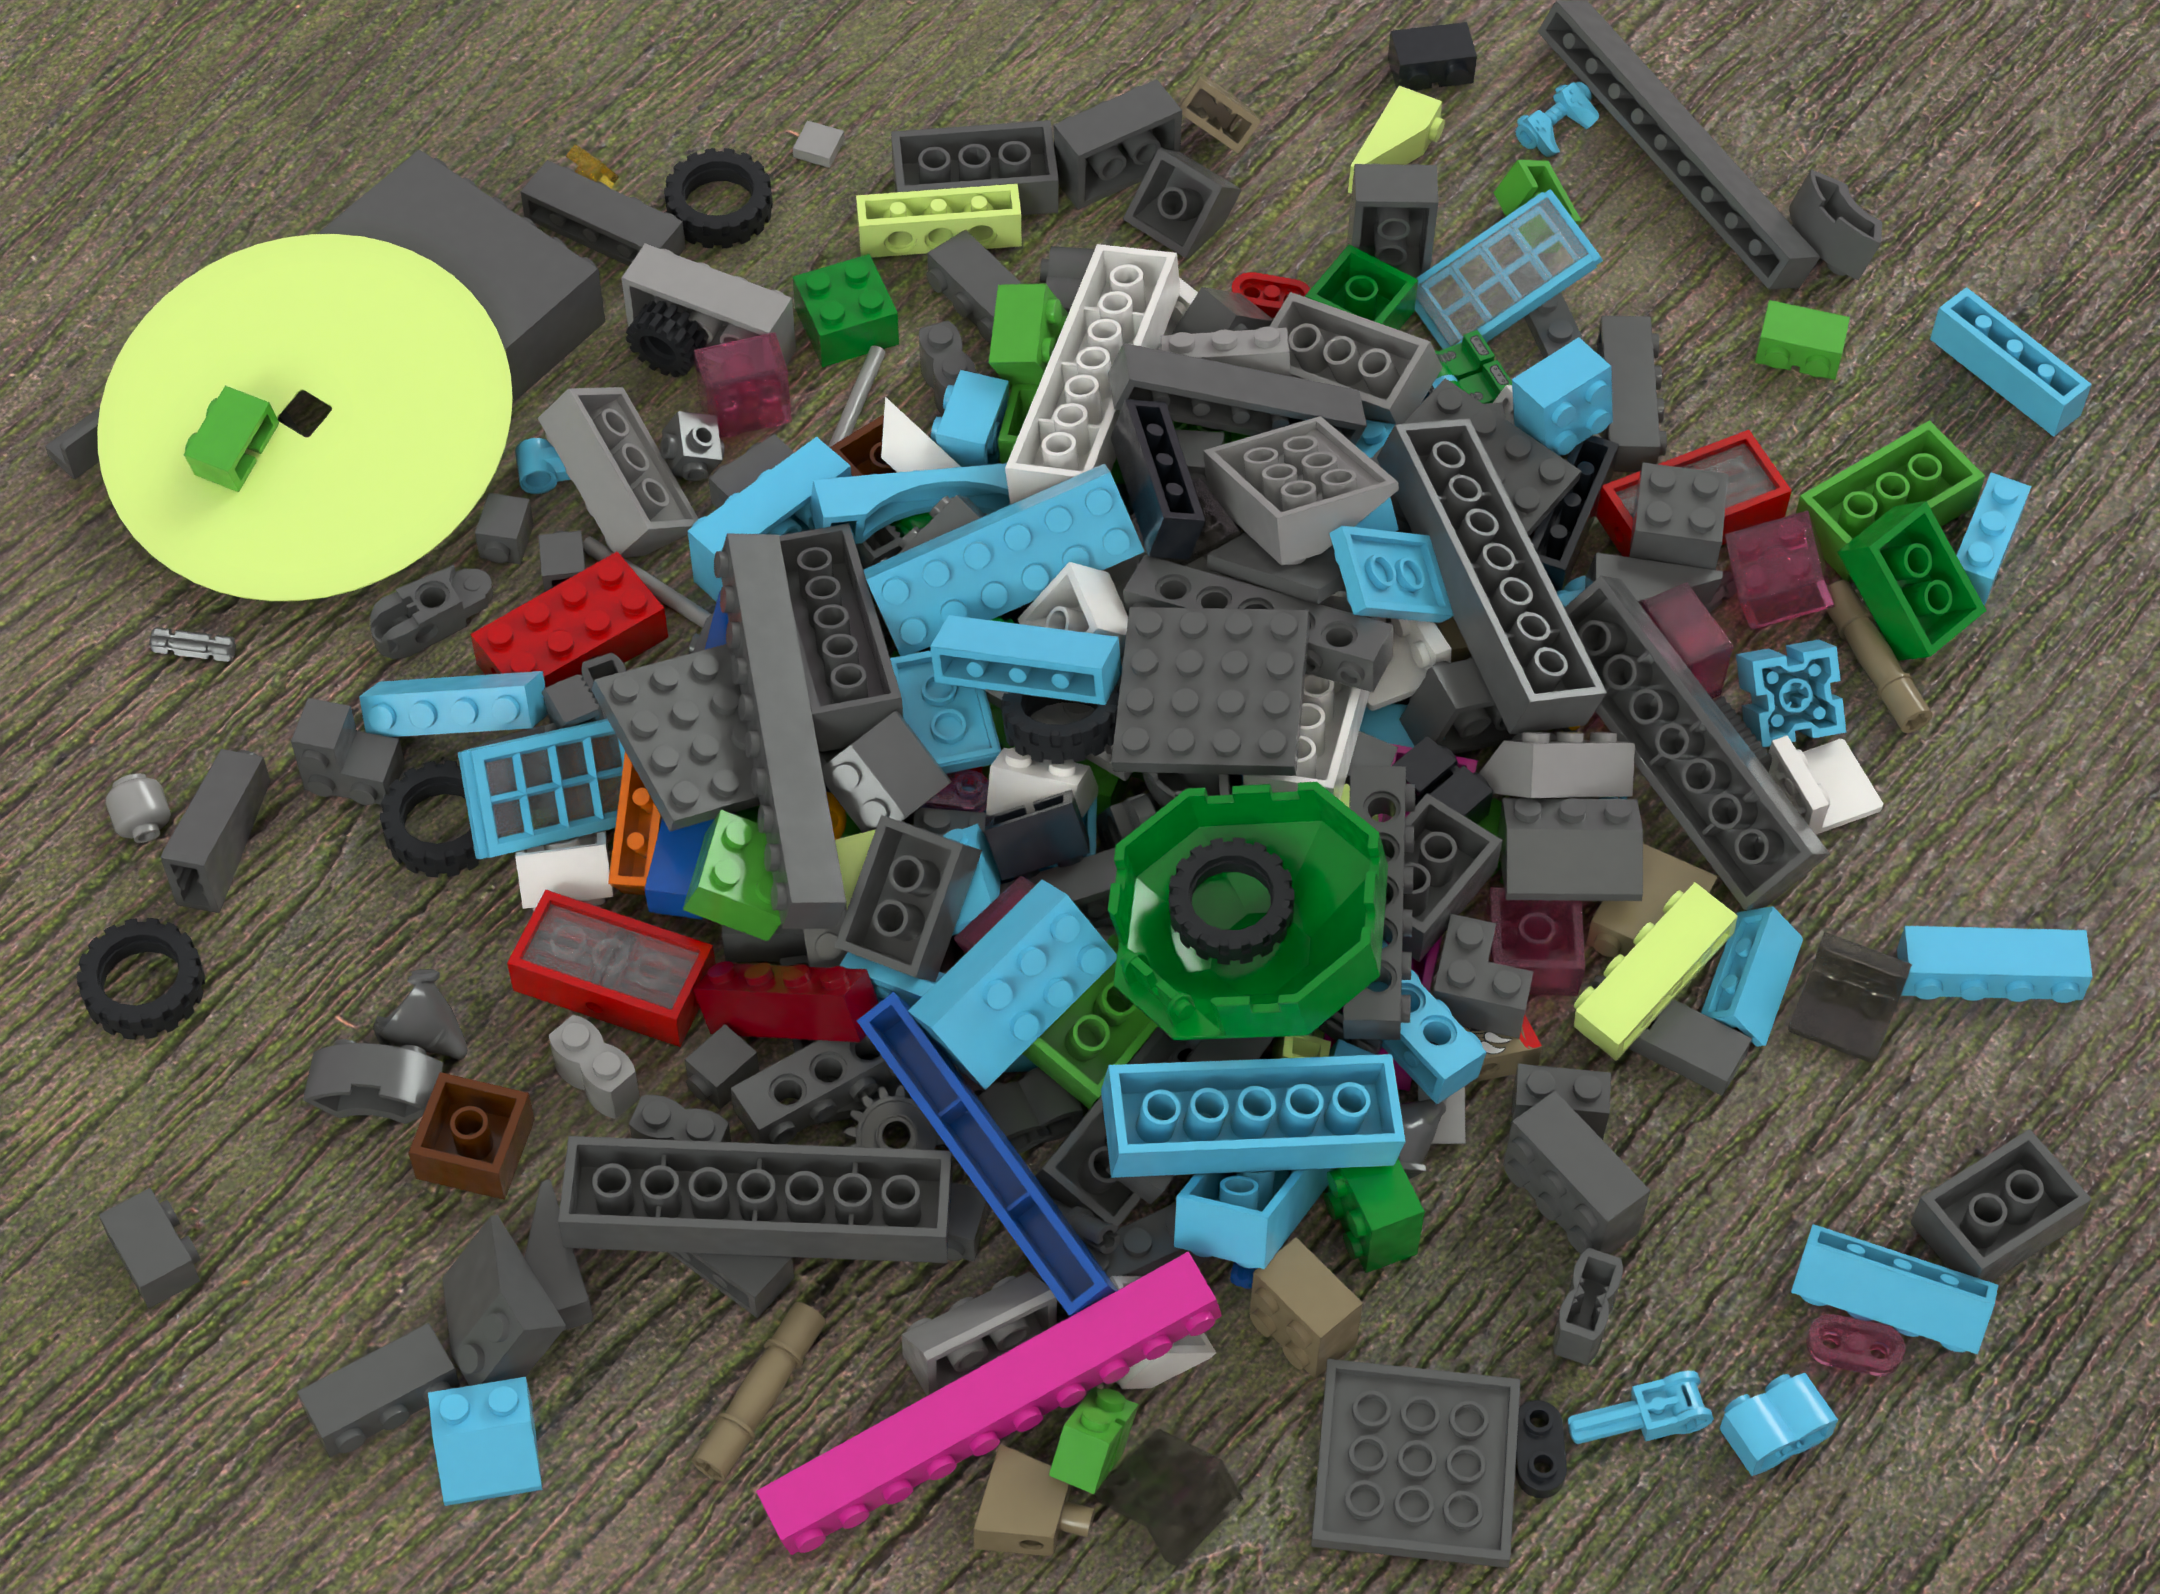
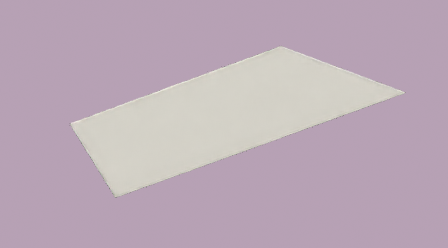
M885 397L881 458L897 473L961 467Z

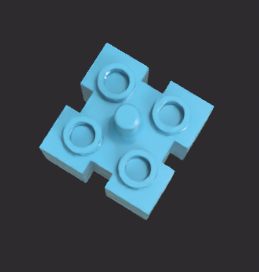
M1818 639L1786 645L1787 656L1770 648L1736 654L1739 687L1751 693L1752 704L1742 705L1743 721L1746 727L1750 728L1751 733L1755 734L1756 739L1761 742L1762 747H1769L1773 740L1787 735L1791 742H1796L1795 731L1811 738L1846 733L1843 698L1832 694L1830 686L1832 682L1841 681L1837 646Z

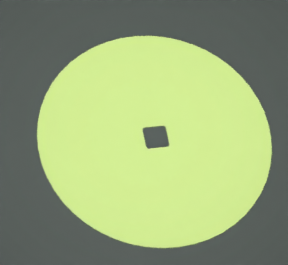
M309 234L286 237L245 248L207 265L165 295L142 319L116 358L106 382L100 404L97 427L100 468L109 498L121 521L133 537L155 559L193 583L219 593L245 599L273 602L327 598L361 589L407 568L431 552L465 520L485 493L502 458L511 425L513 395L506 351L496 327L474 295L445 269L409 249L381 240L342 234ZM225 385L270 402L277 419L300 391H306L332 407V411L308 438L303 437L279 422L277 429L262 454L246 449L244 453L254 456L257 462L239 492L194 475L184 456L188 439L193 433L198 432L206 418V411L210 402L218 398Z

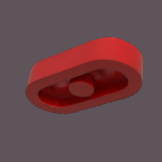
M1247 272L1235 278L1232 283L1231 292L1242 294L1269 317L1275 318L1290 292L1305 297L1311 288L1303 281Z

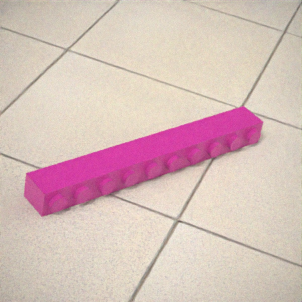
M1188 1251L758 1489L756 1493L781 1542L789 1553L793 1555L797 1552H810L821 1546L825 1542L826 1536L842 1527L849 1529L861 1524L869 1517V1512L885 1503L895 1504L906 1499L913 1492L914 1487L926 1480H938L949 1475L955 1470L957 1463L971 1455L981 1456L989 1453L999 1445L1000 1439L1016 1430L1024 1432L1034 1428L1043 1420V1415L1059 1406L1067 1408L1077 1404L1086 1396V1391L1103 1382L1111 1384L1120 1380L1129 1372L1131 1366L1146 1358L1154 1360L1163 1356L1172 1348L1173 1343L1189 1334L1190 1336H1197L1208 1331L1215 1324V1320L1222 1316L1217 1299Z

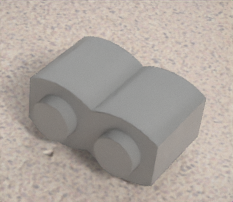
M572 1015L549 1034L557 1072L571 1086L585 1090L589 1102L597 1111L605 1116L616 1119L640 1099L636 1072L632 1061L617 1047L604 1043L599 1030L591 1022L580 1016Z

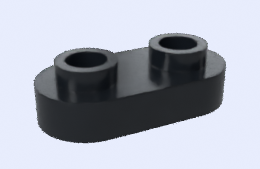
M1541 1400L1524 1403L1519 1407L1516 1479L1520 1488L1535 1498H1549L1557 1494L1563 1487L1567 1473L1562 1417L1553 1405ZM1541 1418L1547 1425L1541 1428L1535 1427L1530 1420ZM1545 1463L1550 1467L1551 1471L1541 1473L1535 1469L1534 1465Z

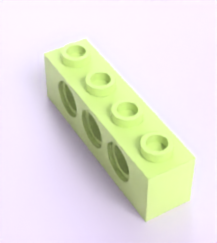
M1018 184L856 195L861 256L870 254L872 258L926 254L964 230H967L986 249L1022 246L1021 207Z

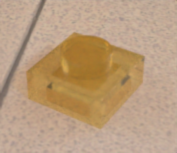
M574 144L566 155L569 160L578 166L575 170L577 174L595 182H602L610 189L619 178L604 163L577 144Z

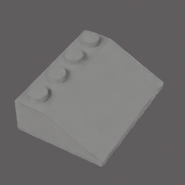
M1321 416L1203 450L1208 497L1281 566L1300 564L1306 558L1322 554L1333 545L1330 532L1340 526L1355 527L1399 490L1398 481Z

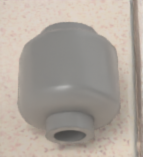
M136 773L119 778L112 784V789L106 796V807L113 829L123 838H134V841L137 843L154 840L160 835V830L170 820L171 813L161 784L155 779L147 778L145 774Z

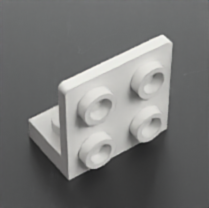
M1391 618L1392 622L1389 624L1393 625V657L1374 692L1369 694L1366 704L1369 710L1374 711L1411 697L1416 693L1426 677L1427 670L1431 666L1442 661L1451 663V647L1434 622Z
M1788 735L1771 742L1769 754H1771L1772 763L1769 774L1816 835L1882 810V800L1844 739H1838L1804 752L1800 749L1796 750Z

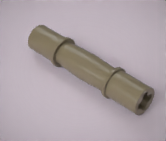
M1840 580L1826 587L1821 592L1819 600L1837 627L1840 638L1848 641L1859 664L1877 687L1876 694L1878 698L1885 703L1902 732L1911 733L1924 727L1931 720L1933 714L1914 685L1912 676L1909 673H1904L1891 647L1873 624L1874 617L1871 612L1867 611L1849 581Z
M794 1302L771 1339L766 1340L764 1343L765 1352L741 1383L725 1413L717 1415L716 1423L692 1458L694 1466L703 1474L717 1481H725L748 1443L753 1442L755 1439L754 1430L776 1402L793 1370L801 1368L803 1358L826 1324L825 1318L817 1310L805 1303Z

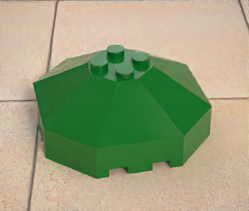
M1318 782L1298 783L1297 791L1274 793L1271 784L1233 786L1232 795L1208 796L1205 787L1187 788L1116 844L1114 862L1117 868L1115 883H1111L1108 912L1119 939L1114 987L1173 1040L1307 1036L1380 977L1388 863L1380 834ZM1233 837L1244 838L1245 843L1254 845L1255 842L1266 846V852L1270 855L1276 853L1283 861V869L1289 870L1294 889L1293 921L1291 926L1287 928L1285 939L1281 944L1276 942L1273 945V951L1268 955L1261 957L1259 954L1253 957V962L1240 964V960L1230 961V965L1218 964L1217 959L1209 957L1208 961L1196 955L1194 948L1190 947L1187 949L1181 943L1180 934L1174 932L1171 925L1169 883L1171 876L1176 875V866L1182 858L1187 860L1190 857V851L1195 847L1202 845L1204 848L1210 845L1211 840L1223 838V842L1233 841ZM1223 872L1207 878L1196 888L1192 896V906L1195 913L1208 925L1221 930H1241L1255 925L1267 914L1271 906V897L1267 888L1256 878L1241 872Z

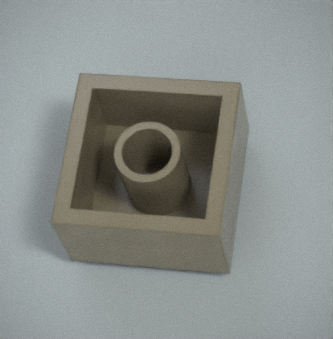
M1297 1237L1278 1251L1265 1269L1258 1268L1254 1271L1249 1312L1250 1319L1265 1337L1271 1335L1283 1347L1284 1355L1298 1370L1305 1369L1316 1379L1326 1370L1327 1359L1338 1360L1357 1344L1363 1302Z

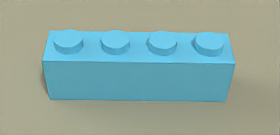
M1966 287L1939 307L1930 340L2054 437L2081 416L2092 384Z
M948 615L930 646L935 683L1106 705L1122 674L1119 637Z
M543 671L381 681L359 696L365 732L387 737L531 729L548 715L547 708L544 705V696L542 695V691L546 688Z
M1905 926L1897 946L1901 996H1917L1920 999L1926 1000L1938 997H1962L1970 1001L1983 998H2007L2014 1002H2022L2029 999H2053L2059 1003H2068L2075 1000H2083L2093 978L2087 930Z
M1812 1224L1791 1293L1800 1295L1804 1301L1812 1305H1830L1847 1311L1855 1319L1861 1321L1875 1320L1893 1326L1896 1331L1910 1337L1923 1336L1940 1342L1942 1346L1951 1351H1968L1978 1355L1995 1306L1998 1285Z

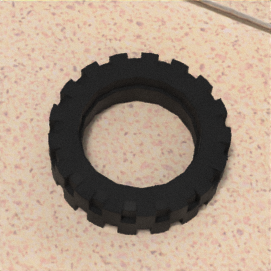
M715 148L706 149L705 153L700 155L695 152L687 156V161L684 163L679 161L673 167L674 173H669L666 178L664 195L667 213L683 221L685 240L694 245L696 242L702 243L703 247L712 249L714 245H722L723 249L731 248L733 243L737 242L744 244L751 240L750 236L753 234L759 235L764 230V223H769L771 219L773 201L770 177L768 173L765 174L764 166L759 161L753 162L752 156L742 152L740 155L735 153L734 149L724 148L723 151H716ZM715 181H728L741 185L751 194L747 204L738 211L726 215H707L697 212L686 203L691 192L701 185Z
M1116 684L1106 705L1010 692L1008 694L1004 693L1001 708L1007 743L1010 747L1015 745V752L1022 756L1028 754L1031 756V760L1036 762H1043L1044 759L1051 760L1052 764H1064V760L1073 759L1074 762L1086 760L1087 755L1093 754L1097 756L1105 751L1104 747L1106 745L1112 746L1114 743L1119 700L1118 684ZM1062 702L1080 703L1095 709L1091 715L1084 719L1068 724H1045L1030 718L1034 712L1046 706Z
M445 760L444 764H436L435 761L423 763V768L416 770L413 767L404 772L405 777L400 781L396 778L389 786V795H384L381 802L383 812L380 813V821L388 849H391L393 858L399 864L404 862L407 870L416 874L419 871L425 872L427 877L438 878L439 874L447 873L448 877L459 875V870L467 868L470 871L477 867L480 859H476L471 828L466 834L453 841L438 844L420 841L411 836L405 829L407 815L418 803L427 798L443 794L465 798L461 769L457 765V761Z
M1233 837V841L1223 842V838L1211 840L1210 845L1204 848L1202 845H1199L1190 851V857L1187 860L1182 858L1176 866V875H1172L1170 879L1169 913L1171 915L1172 928L1174 932L1180 934L1181 943L1187 949L1190 947L1194 948L1196 955L1208 961L1209 957L1217 959L1218 964L1230 965V961L1240 960V964L1253 962V957L1259 954L1261 957H1264L1271 953L1276 942L1281 944L1287 935L1288 926L1292 924L1294 889L1292 887L1291 874L1288 869H1283V861L1276 853L1270 855L1266 852V846L1258 842L1251 845L1245 843L1244 838ZM1223 872H1241L1256 878L1267 888L1271 897V906L1267 914L1255 925L1241 930H1221L1206 924L1195 913L1192 906V896L1196 888L1211 876Z
M137 918L125 920V925L116 927L115 924L104 930L105 935L100 939L95 937L89 943L88 953H83L79 960L81 972H77V984L90 1017L97 1025L101 1023L104 1031L109 1034L115 1035L118 1032L122 1034L123 1038L136 1040V1036L142 1035L145 1036V1039L158 1037L157 1032L165 1029L167 1033L179 1027L178 1022L183 1018L185 1020L189 1019L195 1012L193 1008L195 1002H201L203 997L201 985H205V974L198 951L194 947L189 935L185 932L181 934L178 926L173 923L167 922L164 925L156 918H147L146 922H138ZM144 952L161 953L175 960L178 964L179 971L175 983L166 994L152 1002L140 1005L120 1004L105 994L104 985L107 975L117 963L131 955Z

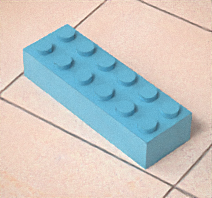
M1104 463L864 569V574L900 656H904L930 647L948 615L984 620L994 619L1034 601L1069 562L1103 571L1143 553L1144 549L1111 472Z
M1392 1054L1108 1065L1101 1088L1111 1178L1394 1166L1406 1142Z

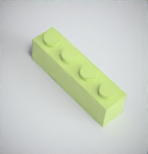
M1696 882L1685 893L1680 890L1677 891L1664 906L1663 912L1665 915L1655 925L1651 922L1647 923L1635 937L1633 943L1636 946L1626 957L1622 954L1617 955L1604 971L1603 975L1606 978L1596 989L1592 986L1585 989L1574 1004L1576 1009L1574 1027L1615 1061L1620 1058L1735 932L1738 915Z

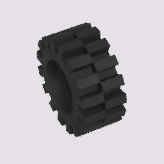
M649 301L648 304L643 306L626 330V334H628L626 341L631 343L629 348L633 353L639 352L638 359L642 363L645 360L648 361L650 369L655 371L656 368H660L661 374L668 376L669 373L673 377H679L680 374L685 376L705 350L707 341L704 340V337L706 335L704 331L697 330L700 325L696 320L691 322L688 320L690 315L684 311L682 314L677 312V306L671 304L668 308L665 301H659L657 304L655 301Z

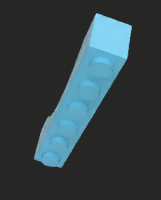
M1007 463L814 479L810 503L814 527L819 529L849 523L855 544H859L887 525L915 514L930 512L945 496L952 498L956 495L968 497L983 513L991 514L1010 505L1005 471Z

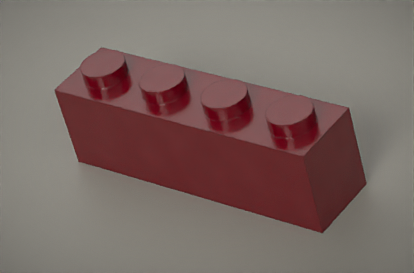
M724 961L710 967L707 974L693 988L710 1034H714L723 1025H726L738 1036L861 1042L866 1037V1033L860 1027L857 1020L879 1003L867 969H850L843 966L826 968L808 967L804 964L779 966L768 963L733 964L730 961Z

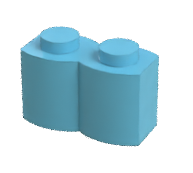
M1806 1373L1790 1377L1789 1374L1781 1375L1766 1386V1393L1752 1398L1745 1394L1734 1399L1726 1406L1719 1429L1751 1476L1758 1475L1777 1466L1792 1455L1799 1454L1818 1445L1833 1434L1838 1418Z

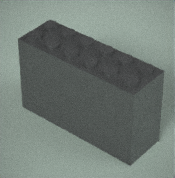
M420 149L317 233L362 236L389 242L409 249L433 261L459 280L483 306L498 331L510 368L513 403L606 322L599 278L600 273L597 266L589 258H581L569 250L559 238H551L539 230L529 218H521L509 210L499 198L490 197L478 189L473 181L466 177H460L448 169L443 161L438 158L433 159Z

